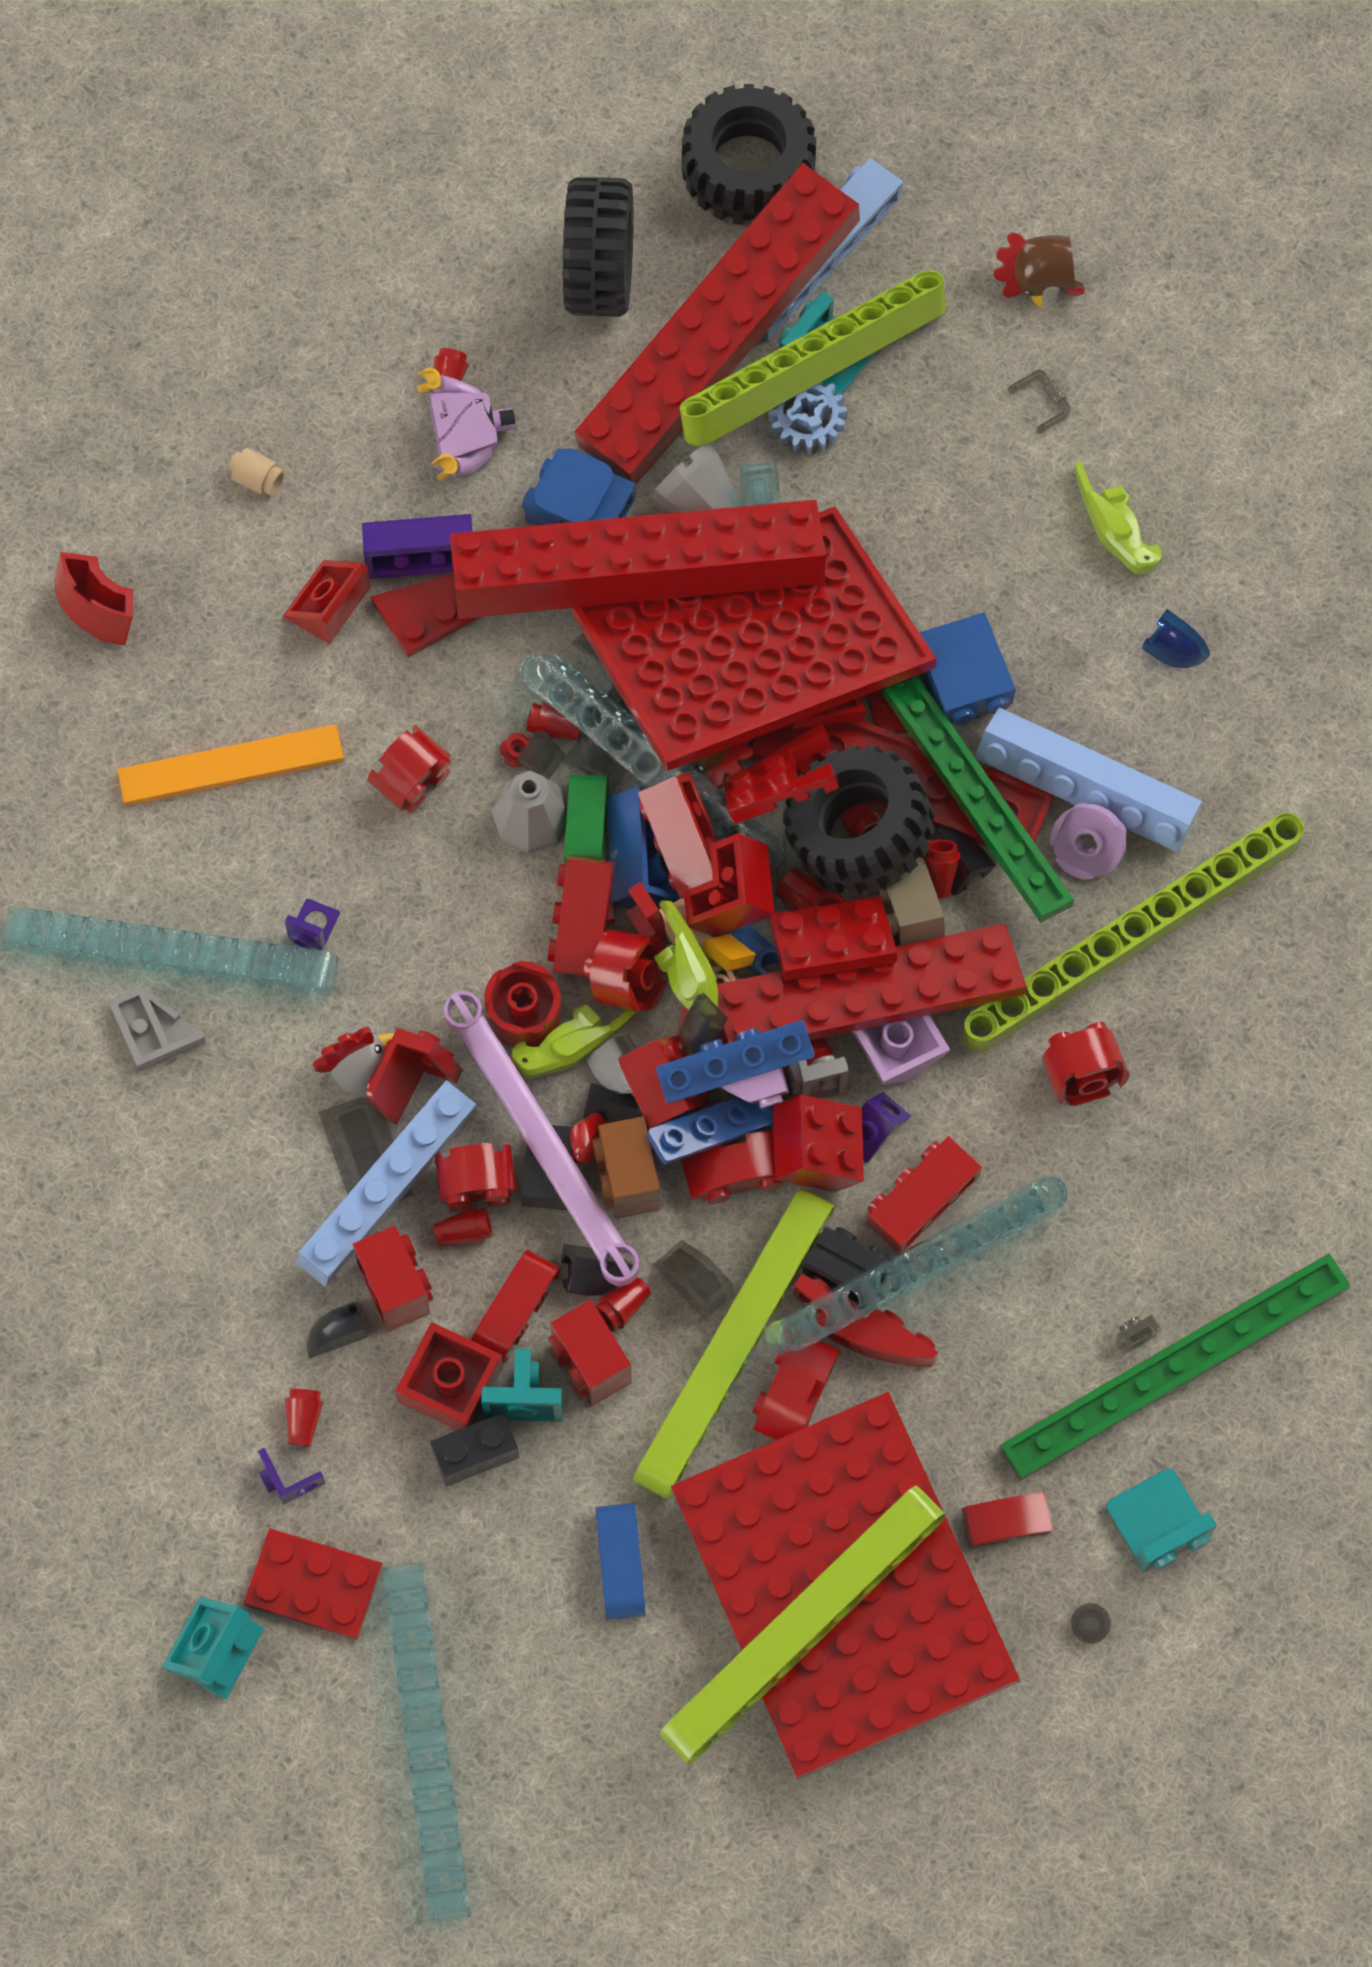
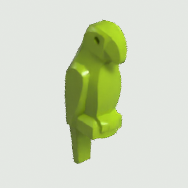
M1076 462L1074 467L1076 479L1100 542L1133 573L1146 574L1155 570L1161 561L1162 551L1157 544L1149 546L1141 542L1140 527L1133 511L1128 507L1130 501L1129 494L1121 485L1105 489L1098 495L1092 489L1082 462Z
M661 901L659 905L676 936V944L666 947L654 958L658 963L659 969L663 972H668L669 982L677 999L690 1011L689 1021L683 1024L686 1034L694 1040L709 1039L721 1028L715 974L695 936L672 901Z
M587 1004L581 1005L573 1009L571 1020L552 1030L539 1047L526 1046V1041L516 1044L511 1052V1061L524 1079H535L574 1068L610 1040L638 1012L626 1010L611 1024L602 1026L600 1017Z

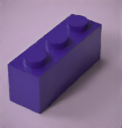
M471 514L362 523L363 553L369 579L453 572L450 534L473 532Z

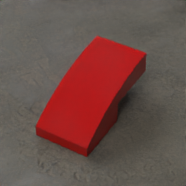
M639 882L628 890L637 905L627 911L626 914L640 935L650 936L663 941L665 936L663 916L642 883Z
M1044 1492L997 1499L962 1508L970 1547L998 1544L1013 1538L1038 1536L1053 1531Z

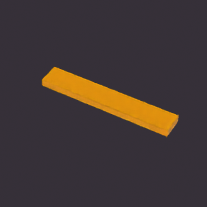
M334 724L117 769L124 805L130 806L344 762L337 725Z

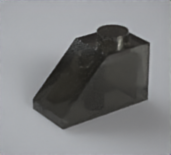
M683 1240L679 1241L653 1264L656 1270L704 1321L733 1297L734 1284L708 1256Z

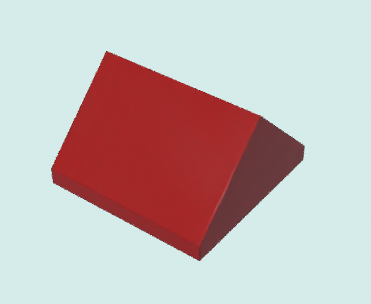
M323 560L285 611L283 617L330 644L369 591L368 568L359 562Z

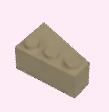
M921 857L917 858L918 866L910 874L906 871L900 876L901 881L893 886L891 883H887L882 886V890L876 892L877 896H881L895 946L945 936L944 915L926 862Z

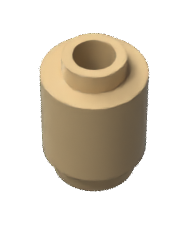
M245 448L242 452L237 451L233 455L228 470L231 472L232 481L262 496L265 494L274 496L285 478V470L279 468V463L249 448Z

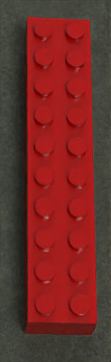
M802 163L574 431L578 446L593 458L609 465L612 472L637 484L683 431L680 414L682 402L727 378L860 222L859 203Z
M817 500L450 534L458 619L825 584L826 552Z

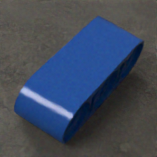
M635 1503L595 1507L606 1620L646 1616Z

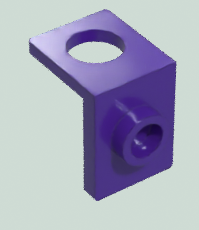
M307 898L297 918L290 915L286 917L285 926L288 938H291L290 940L301 948L311 949V947L323 951L340 915V911ZM312 911H320L326 915L327 924L322 929L305 922L306 916Z
M884 1092L867 1100L862 1106L863 1161L865 1163L871 1161L893 1130L907 1122L911 1117L908 1112ZM882 1104L891 1108L896 1113V1115L888 1112L882 1106Z
M265 1447L258 1450L259 1457L265 1467L264 1470L259 1472V1475L268 1493L276 1490L283 1505L326 1484L322 1472L319 1471L284 1488Z

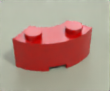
M60 552L54 577V589L58 602L64 612L81 629L97 637L99 640L126 646L133 619V589L120 586L107 578L99 567L97 556Z
M773 1131L745 1134L746 1142L725 1147L722 1144L681 1159L691 1199L708 1200L709 1204H718L731 1198L730 1195L742 1191L761 1188V1191L768 1192L781 1188L784 1185L783 1182L774 1180Z
M798 1331L791 1344L783 1342L774 1362L780 1365L768 1394L761 1391L754 1405L752 1413L758 1415L753 1430L777 1440L807 1427L830 1378L840 1349Z

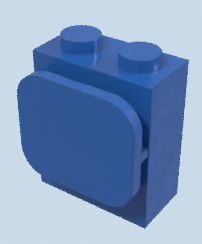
M558 448L552 459L547 458L544 461L539 472V478L541 479L536 488L530 487L523 499L522 507L525 508V521L535 526L626 517L636 499V483L614 474L609 465L572 448L562 450Z
M985 612L919 632L936 657V668L923 673L924 684L950 723L962 725L973 720L976 715L986 712L995 714L999 707L1006 710L1013 704L1016 688Z

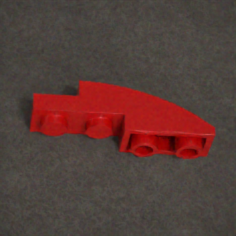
M802 1274L794 1284L793 1295L820 1314L816 1319L815 1330L832 1341L867 1357L893 1364L932 1367L937 1361L939 1352L934 1349L936 1347L934 1342L920 1332L914 1335L904 1328L902 1319L890 1310L886 1309L882 1312L877 1307H874L868 1317L864 1318L862 1316L863 1311L855 1303L848 1299H844L843 1302L830 1293L832 1291L830 1286L818 1277L813 1276L810 1279L805 1274Z

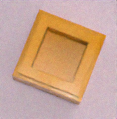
M731 934L705 939L702 947L703 953L725 971L751 966L756 956L753 951Z

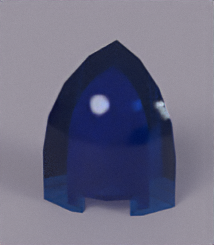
M1166 609L1156 622L1159 627L1150 638H1146L1142 646L1143 650L1160 662L1176 668L1197 666L1210 657V650L1204 639L1194 628L1169 609Z

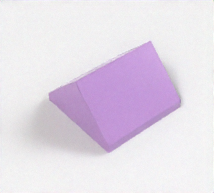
M930 1015L852 1031L882 1084L908 1082L919 1076L950 1051Z

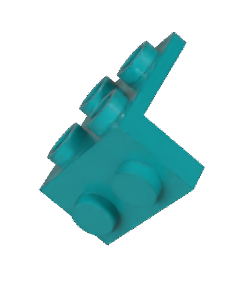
M822 291L814 301L811 299L807 301L799 314L800 319L793 327L791 325L787 326L782 332L778 341L780 348L835 319L833 316L834 298ZM876 352L823 380L822 386L826 388L833 383L835 385L833 396L843 395Z
M1169 1468L1111 1498L1106 1504L1108 1514L1143 1573L1153 1567L1157 1571L1164 1569L1178 1559L1176 1556L1178 1553L1188 1548L1191 1552H1194L1212 1541L1210 1536L1217 1526L1210 1512L1201 1516L1176 1472Z

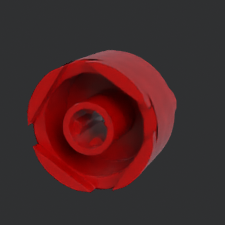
M414 725L412 727V734L406 730L388 747L379 759L383 767L378 773L372 769L367 781L401 811L407 810L413 814L425 801L426 797L423 793L429 785L432 784L437 788L450 774L451 771L448 767L452 762L450 760L451 755L422 729Z
M612 929L606 930L594 955L589 956L584 965V974L587 978H590L591 991L596 1003L637 1012L652 1010L660 1001L667 983L666 980H661L662 970L659 969L658 963L654 958L666 948L663 941L645 935Z
M519 961L512 963V966L506 967L503 970H498L489 979L484 994L486 1018L500 1041L512 1047L521 1041H526V1046L537 1047L552 1030L559 1026L562 1016L561 994L555 979L546 968L533 962ZM523 1002L529 1003L524 1008H519L523 1005Z
M1105 1022L1092 1023L1084 1030L1072 1034L1060 1032L1053 1035L1048 1040L1050 1047L1042 1056V1062L1056 1098L1062 1105L1064 1100H1068L1070 1106H1078L1111 1095L1109 1091L1111 1086L1118 1082L1121 1088L1130 1077L1115 1036L1107 1028Z
M493 1143L458 1146L450 1148V1156L443 1158L441 1152L436 1153L434 1156L440 1202L447 1204L450 1212L465 1211L473 1207L472 1202L488 1201V1207L511 1204L510 1196L517 1193L511 1145L502 1143L503 1151L494 1150Z

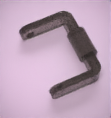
M1036 370L1012 384L1007 391L1011 395L1015 390L1018 391L1039 380L1044 392L1052 403L1061 410V413L1037 427V432L1041 434L1066 420L1070 416L1071 408L1066 401L1067 397L1054 380L1051 381L1043 370Z

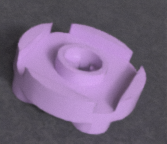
M1078 803L1073 808L1065 811L1056 821L1051 831L1050 844L1051 848L1053 846L1054 853L1057 856L1055 860L1066 873L1079 879H1093L1097 876L1107 875L1120 863L1126 850L1125 836L1127 830L1124 823L1118 820L1108 809L1095 804ZM1080 834L1085 836L1087 834L1093 835L1095 837L1094 840L1097 842V847L1091 846L1089 850L1083 848L1084 841L1079 838Z

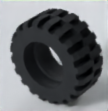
M744 84V88L735 89V85L723 88L722 94L718 95L717 92H713L705 97V105L699 103L692 110V117L686 120L682 137L683 180L686 181V189L690 196L695 197L697 195V204L704 211L712 207L714 217L724 220L725 216L728 215L733 217V224L743 225L744 219H753L754 221L802 163L815 171L816 137H814L815 129L810 119L806 118V111L800 104L792 105L793 98L782 92L778 95L774 93L775 88L765 85L763 89L754 88V84ZM755 136L772 143L782 156L765 169L741 171L725 164L718 157L716 151L725 142L733 138Z
M576 177L569 181L564 212L562 278L565 310L572 315L621 317L628 312L632 277L634 209L632 184L624 178Z
M857 745L846 747V751L838 753L837 750L827 753L826 759L821 762L816 760L808 766L810 770L808 773L830 763L837 775L839 788L828 793L825 792L823 787L809 791L810 798L798 803L794 797L786 799L785 803L788 808L783 812V823L786 826L785 834L787 840L812 879L819 885H827L831 891L842 893L845 888L849 895H860L866 889H869L870 893L880 891L882 886L887 883H891L893 886L901 881L900 876L906 871L910 874L918 866L917 858H923L930 847L926 840L933 838L935 827L932 821L935 816L929 797L911 765L906 760L900 759L898 754L890 750H884L882 753L879 747L870 745L865 746V750H860ZM869 801H879L888 804L882 820L869 832L849 839H839L830 836L837 819L849 808Z

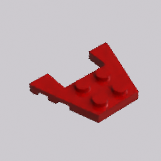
M822 722L749 768L740 770L729 777L728 781L724 783L727 812L733 823L774 811L778 807L775 802L794 797L798 803L810 798L809 791L823 787L825 792L828 793L839 788L837 775L830 763L799 778L797 775L796 763L831 747L829 735Z

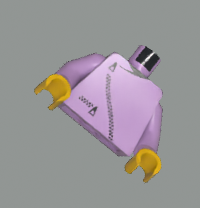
M429 367L417 372L418 376L425 377L427 383L417 386L418 392L426 393L430 390L435 392L430 393L428 403L439 455L431 464H438L444 470L436 476L437 479L443 481L451 475L474 474L492 458L493 451L497 449L498 440L496 432L516 429L513 409L506 408L492 411L489 394L481 393L477 387L460 380L440 375L435 368Z

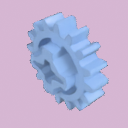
M822 382L812 386L772 408L773 410L768 411L769 422H773L771 425L772 434L782 433L780 444L783 446L789 441L792 442L793 452H797L800 446H805L807 454H811L815 445H818L822 451L826 450V440L828 439L836 443L838 441L836 431L844 432L845 421L842 419L847 418V408L842 407L844 403L843 395L833 396L835 393V385L833 383L826 388L822 386ZM792 401L793 407L786 410V414L783 415L786 406ZM807 411V413H808L809 415H814V416L808 417V415H807L806 413H802V412ZM832 414L830 422L823 428L822 421L828 419L829 415Z

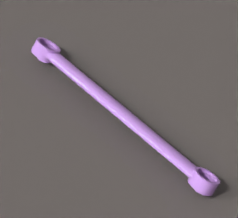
M459 991L452 994L444 1004V1015L448 1026L458 1032L599 1259L604 1278L616 1286L630 1284L637 1278L640 1270L637 1252L631 1246L625 1244L483 1016L480 1000L468 991ZM463 1001H468L476 1007L477 1014L474 1019ZM453 1005H457L466 1023H457L451 1019L450 1010ZM619 1252H624L633 1259L634 1268L632 1272H630ZM610 1256L613 1257L624 1277H615L609 1274L606 1269V1261Z

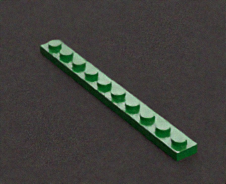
M916 675L880 689L879 691L1039 922L1041 923L1071 908L1074 902L1073 897L919 677Z
M1330 1253L1010 1438L1000 1444L999 1448L1021 1481L1345 1292L1351 1285Z

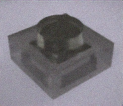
M1152 1315L1143 1320L1136 1316L1120 1326L1121 1332L1118 1334L1115 1343L1121 1353L1125 1355L1155 1338L1160 1326Z

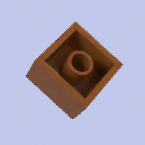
M644 1116L598 1125L599 1138L592 1139L595 1151L593 1156L597 1174L605 1173V1175L600 1176L601 1194L605 1210L612 1208L614 1219L660 1210V1188L650 1142L646 1135L647 1128Z

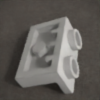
M824 1056L814 1060L812 1065L807 1066L806 1060L788 1066L790 1073H787V1081L792 1096L802 1094L826 1099L846 1094L849 1069L845 1056L837 1059L834 1056Z

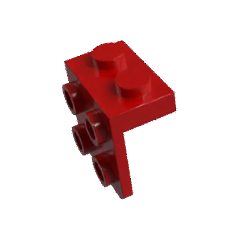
M397 1028L392 1039L385 1045L383 1058L376 1072L368 1081L367 1099L394 1124H398L424 1072L454 1083L458 1082L463 1072V1069L453 1060L454 1054L439 1044L440 1039L427 1031L420 1030L418 1034Z

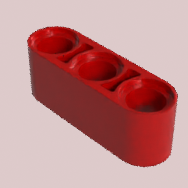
M525 1250L476 1328L471 1341L501 1354L502 1361L505 1364L509 1359L507 1357L509 1350L513 1344L518 1345L529 1327L526 1324L533 1311L537 1313L549 1294L546 1291L553 1279L557 1281L561 1268L532 1251Z

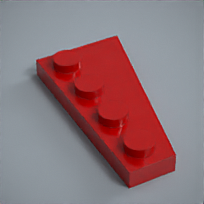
M453 573L370 596L374 607L408 658L481 618L458 619Z

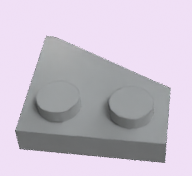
M144 986L108 1000L138 1071L206 1042L201 1030L192 1027L180 1017L179 1013L170 1006L161 1003L157 996Z

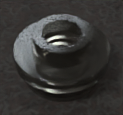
M1083 1604L1074 1611L1071 1617L1072 1632L1077 1639L1084 1643H1098L1110 1631V1616L1098 1604ZM1087 1617L1095 1618L1098 1622V1628L1093 1631L1087 1630L1083 1625V1620Z

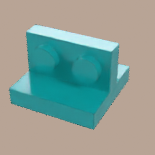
M515 1349L514 1387H482L481 1403L484 1420L504 1412L507 1421L563 1422L562 1388H540L539 1362L532 1361L531 1349Z
M199 1597L162 1668L176 1676L187 1678L210 1693L226 1700L264 1628L248 1618L250 1613L239 1606Z

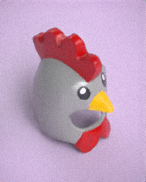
M356 1027L347 1030L339 1035L331 1045L321 1051L322 1057L313 1062V1068L315 1072H329L334 1081L349 1094L366 1097L368 1081L376 1072L383 1058L385 1045L392 1039L394 1034H376L369 1027Z

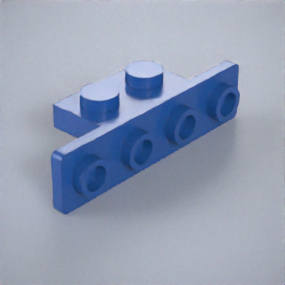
M800 1020L762 1033L759 1032L758 1028L750 1029L736 1034L737 1041L723 1045L722 1040L712 1041L699 1046L701 1051L699 1053L657 1066L656 1072L666 1102L679 1101L813 1058L815 1053L805 1022Z
M738 1097L726 1102L715 1103L707 1109L693 1114L687 1113L676 1120L650 1128L646 1135L661 1162L667 1165L744 1137L745 1134L755 1133L772 1127L774 1105L760 1108L759 1102L751 1104Z

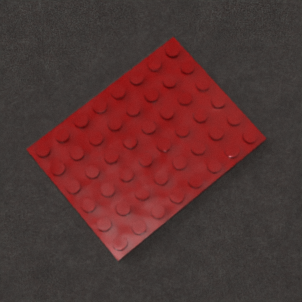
M836 506L819 512L826 552L825 584L572 608L573 617L666 771L673 770L936 668L935 655Z
M889 1391L671 1485L674 1496L741 1651L909 1489L917 1485L943 1511ZM946 1516L940 1525L762 1697L797 1780L1020 1683L1018 1673Z

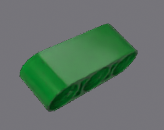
M570 775L564 864L567 863V858L570 856L605 861L608 818L607 798H609L608 775Z

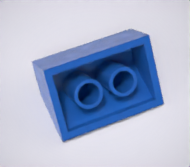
M638 785L607 798L610 861L615 862L611 903L628 909L635 907L637 903L628 890L641 882L657 908L661 909L659 905L661 901H672L674 903L681 898L669 882V870L664 857L658 853L654 845L655 835L652 827L640 810L641 800L638 792L647 788Z

